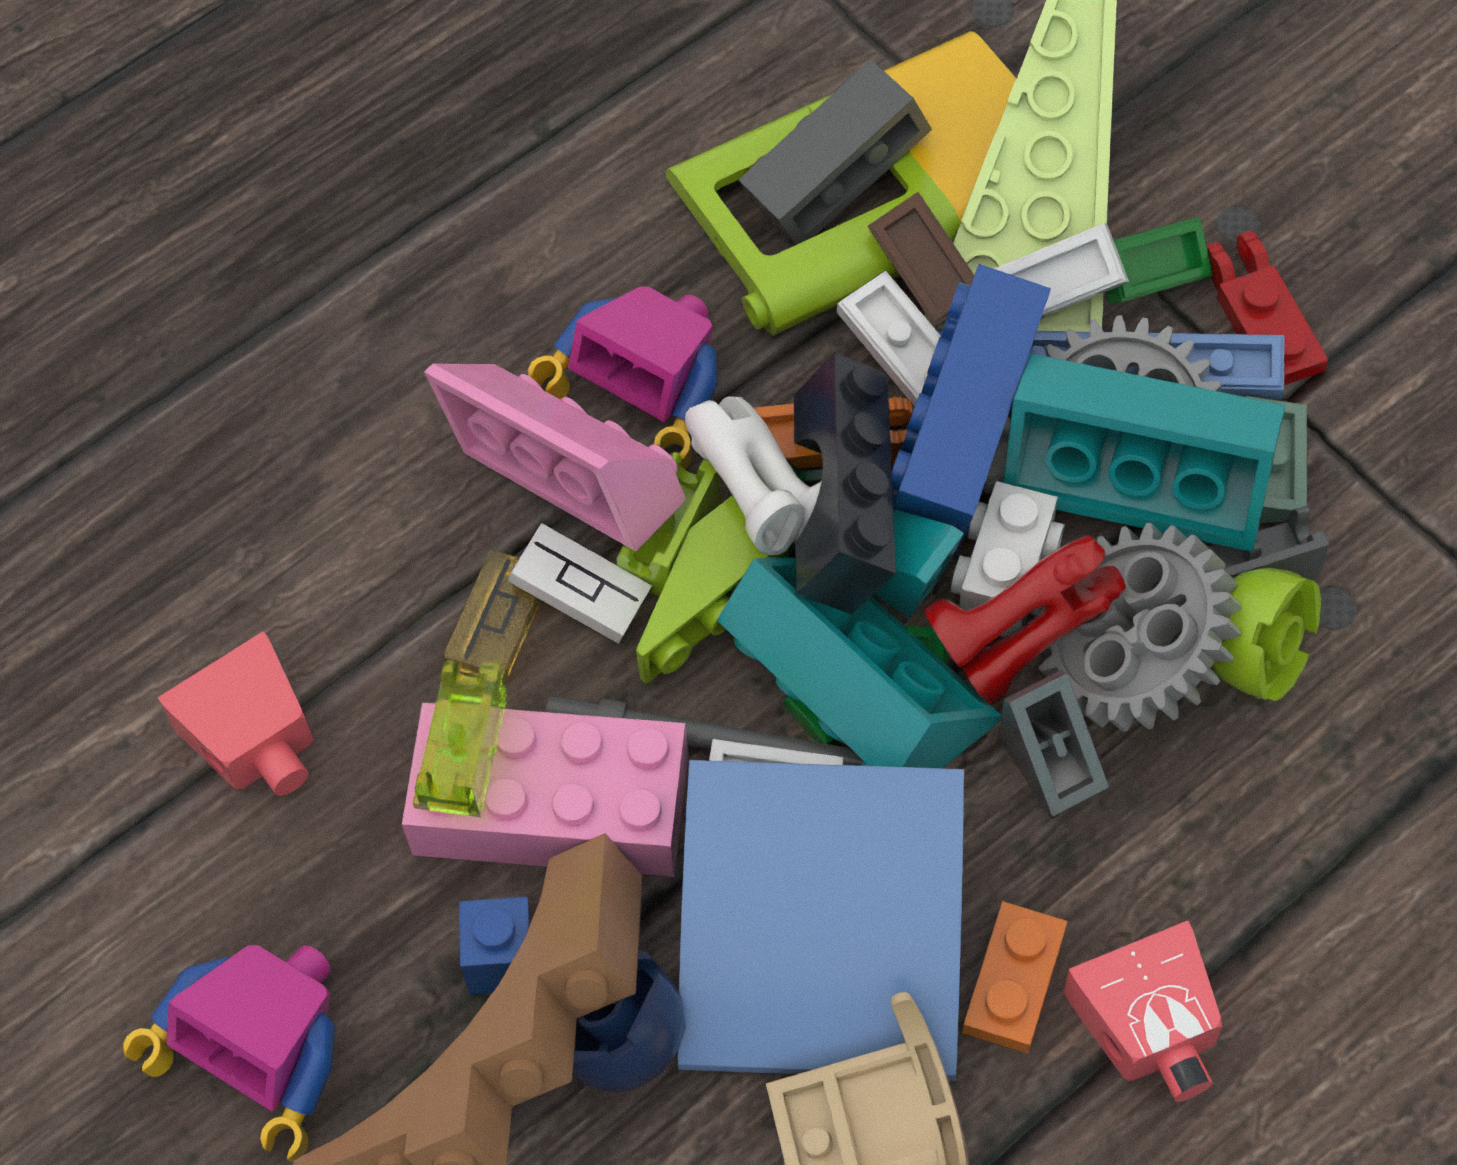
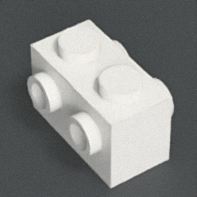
M998 481L995 482L989 504L978 502L970 524L968 538L976 540L972 557L960 555L954 572L951 592L960 594V607L968 610L986 603L1013 584L1044 557L1060 548L1065 524L1054 521L1058 497ZM1041 607L1031 611L1030 613L1038 615L1040 613ZM1027 615L1000 636L1005 637L1024 626Z

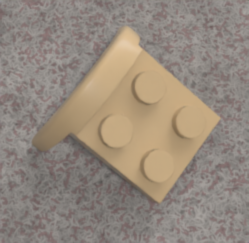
M900 992L891 997V1006L905 1043L766 1083L785 1165H969L959 1114L942 1059L919 1007L909 993Z

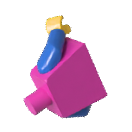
M642 286L619 298L587 302L579 309L553 345L558 349L553 357L541 356L532 361L528 369V376L540 386L547 378L554 377L548 382L545 392L561 400L563 397H566L570 389L569 378L565 372L568 367L571 371L662 422H665L670 416L676 418L673 426L665 427L655 436L654 445L662 449L673 444L683 447L679 453L682 458L680 464L686 469L692 460V449L689 432L685 424V414L689 408L711 400L717 387V353L710 345L713 326L708 319L707 307L702 300L693 295H684L678 301H674L650 287Z
M248 945L231 958L223 957L190 966L180 973L151 1015L152 1020L155 1022L151 1029L140 1028L127 1035L123 1043L124 1054L127 1058L136 1062L146 1048L154 1045L151 1056L142 1066V1072L150 1077H158L168 1071L172 1065L174 1049L271 1112L281 1103L286 1107L282 1117L273 1118L267 1122L262 1129L260 1139L263 1148L270 1152L274 1146L277 1134L284 1129H292L295 1139L289 1149L287 1160L293 1162L307 1151L309 1143L308 1134L301 1124L305 1114H314L332 1069L335 1025L328 1017L330 993L321 984L331 972L330 965L324 955L311 946H301L285 962L259 945Z

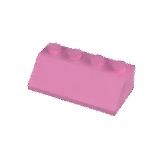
M432 364L424 371L466 455L634 551H637L686 501L676 475L678 466L664 449L654 444L647 447L630 438L627 432L613 421L607 420L603 423L586 414L580 405L568 397H563L561 400L545 392L528 375L520 374L516 376L495 364Z

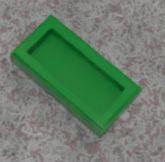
M1201 218L1185 219L1113 239L1129 282L1106 291L1108 304L1119 303L1213 276Z

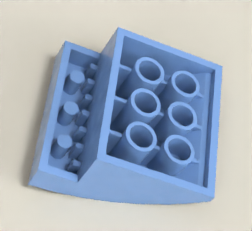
M689 760L679 993L682 998L686 1028L678 1049V1070L800 1074L905 1043L891 1006V997L900 992H907L916 1002L929 1027L948 1080L956 1081L962 915L964 769Z

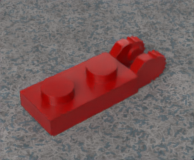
M1253 230L1238 234V237H1236L1239 257L1248 272L1247 275L1239 278L1235 277L1232 261L1219 242L1206 245L1213 274L1210 278L1218 291L1216 298L1236 334L1284 335V386L1325 372L1328 358L1275 266L1270 267L1267 251L1262 242L1259 241L1256 233H1253Z

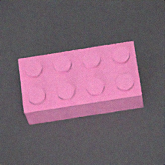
M422 702L402 819V827L413 856L547 867L549 858L606 833L640 874L675 877L689 759L685 723Z

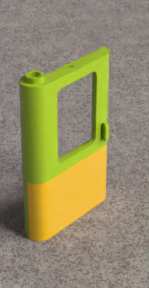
M969 31L884 70L915 99L932 128L926 136L889 168L907 192L903 196L772 256L762 254L716 192L720 188L739 180L752 168L753 164L760 157L771 151L796 128L797 124L805 116L815 111L831 95L666 170V179L710 237L719 253L726 259L747 288L748 295L742 297V303L746 315L755 329L759 330L764 327L770 335L774 336L836 307L837 303L885 271H887L892 279L899 277L900 275L869 231L868 225L917 192L922 196L951 241L954 242L964 211L994 134L998 129L1014 82L1017 79L978 34Z

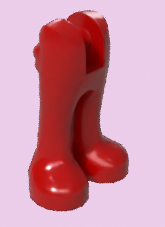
M1087 535L1060 547L1044 557L1013 584L984 604L965 610L950 600L941 599L924 608V613L953 660L960 668L963 667L968 679L980 696L993 706L1008 694L1013 678L1020 670L1057 640L1088 620L1096 618L1100 613L1108 611L1110 603L1120 597L1126 588V584L1119 569L1115 566H1105L1095 570L1105 557V549L1093 537ZM1045 606L1027 624L993 643L990 647L986 646L1031 611Z

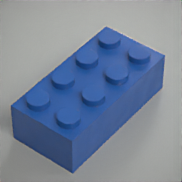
M978 264L971 286L961 282L958 283L942 335L939 337L927 371L928 374L922 392L919 393L902 448L899 450L891 472L893 509L952 525L964 533L954 553L955 556L959 554L973 519L1051 291L1049 287Z

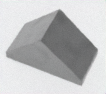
M1060 670L1004 699L999 740L1050 816L1053 817L1109 788L1066 672Z

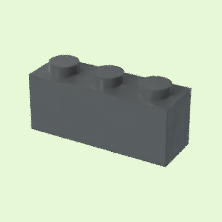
M870 60L859 71L849 76L841 84L840 88L815 111L805 116L797 124L796 128L771 151L760 157L739 181L758 208L797 245L816 236L926 136L932 128L915 99L874 61Z

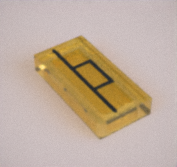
M490 549L443 655L446 667L505 685L541 601L508 582L510 574L520 558Z

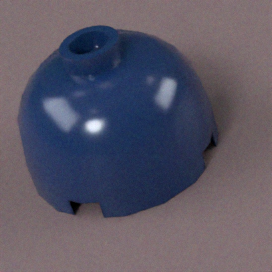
M638 950L636 994L577 1018L572 1077L583 1085L613 1093L639 1087L660 1075L669 1065L681 1045L686 1028L682 998L673 981L647 952Z

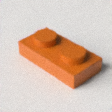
M1002 901L963 1024V1034L1029 1054L1068 921Z

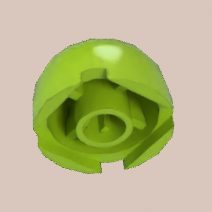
M1267 567L1242 572L1233 578L1237 586L1230 594L1241 603L1242 609L1227 618L1241 630V635L1222 641V646L1234 656L1233 660L1230 662L1214 661L1211 668L1223 681L1239 691L1258 699L1277 701L1282 699L1294 686L1310 654L1298 649L1305 630L1317 634L1320 622L1321 595L1319 586L1315 581L1288 570Z

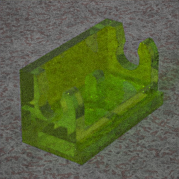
M448 660L443 664L439 692L421 769L417 775L414 788L413 806L416 809L481 818L507 701L506 687L499 663L481 661L478 676L469 677L457 671L458 665L455 661Z

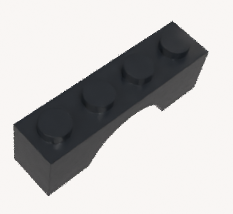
M834 352L794 394V443L822 454L823 472L819 494L811 516L796 541V594L852 615L896 574L888 374Z

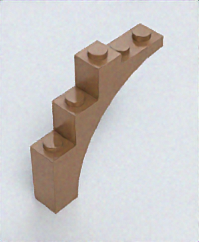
M606 833L548 859L541 898L523 943L499 985L467 1028L440 1057L383 1108L340 1137L295 1159L293 1165H507L512 1107L572 1082L577 1018L636 994L642 875Z

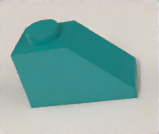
M893 509L896 574L874 595L910 620L945 573L964 533L952 525Z

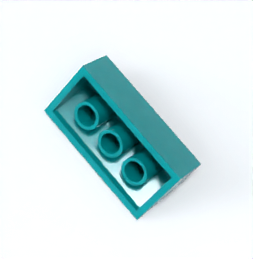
M1030 353L1013 400L1003 483L1058 497L1056 510L1144 528L1146 523H1152L1162 533H1165L1172 525L1187 538L1193 534L1204 542L1253 552L1286 405Z
M796 557L754 558L717 619L735 637V646L748 657L760 661L777 677L776 684L780 690L791 698L802 701L819 718L818 723L821 729L830 737L846 743L863 760L862 766L944 768L991 730L1002 716L916 636L905 629V626L872 596L851 615L796 594Z

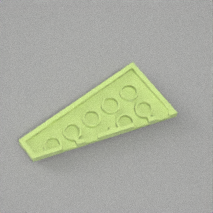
M1046 0L1030 41L1029 49L1018 77L1014 82L1003 116L992 139L953 242L974 275L978 264L994 269L1103 223L1107 224L1117 0ZM1104 293L1042 317L1037 331H1067L1071 329L1074 332H1089L1090 320L1093 319L1102 328ZM925 314L924 317H925V318L929 321V323L932 325V323L930 322V320L928 319V317H927L926 314ZM945 323L936 329H944Z

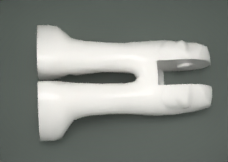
M728 396L723 398L719 405L715 401L708 400L689 408L685 414V424L687 431L692 436V447L702 458L711 463L727 485L745 516V530L756 548L770 556L779 555L786 551L793 541L796 544L814 509L821 482L810 487L797 477L766 423L742 397Z

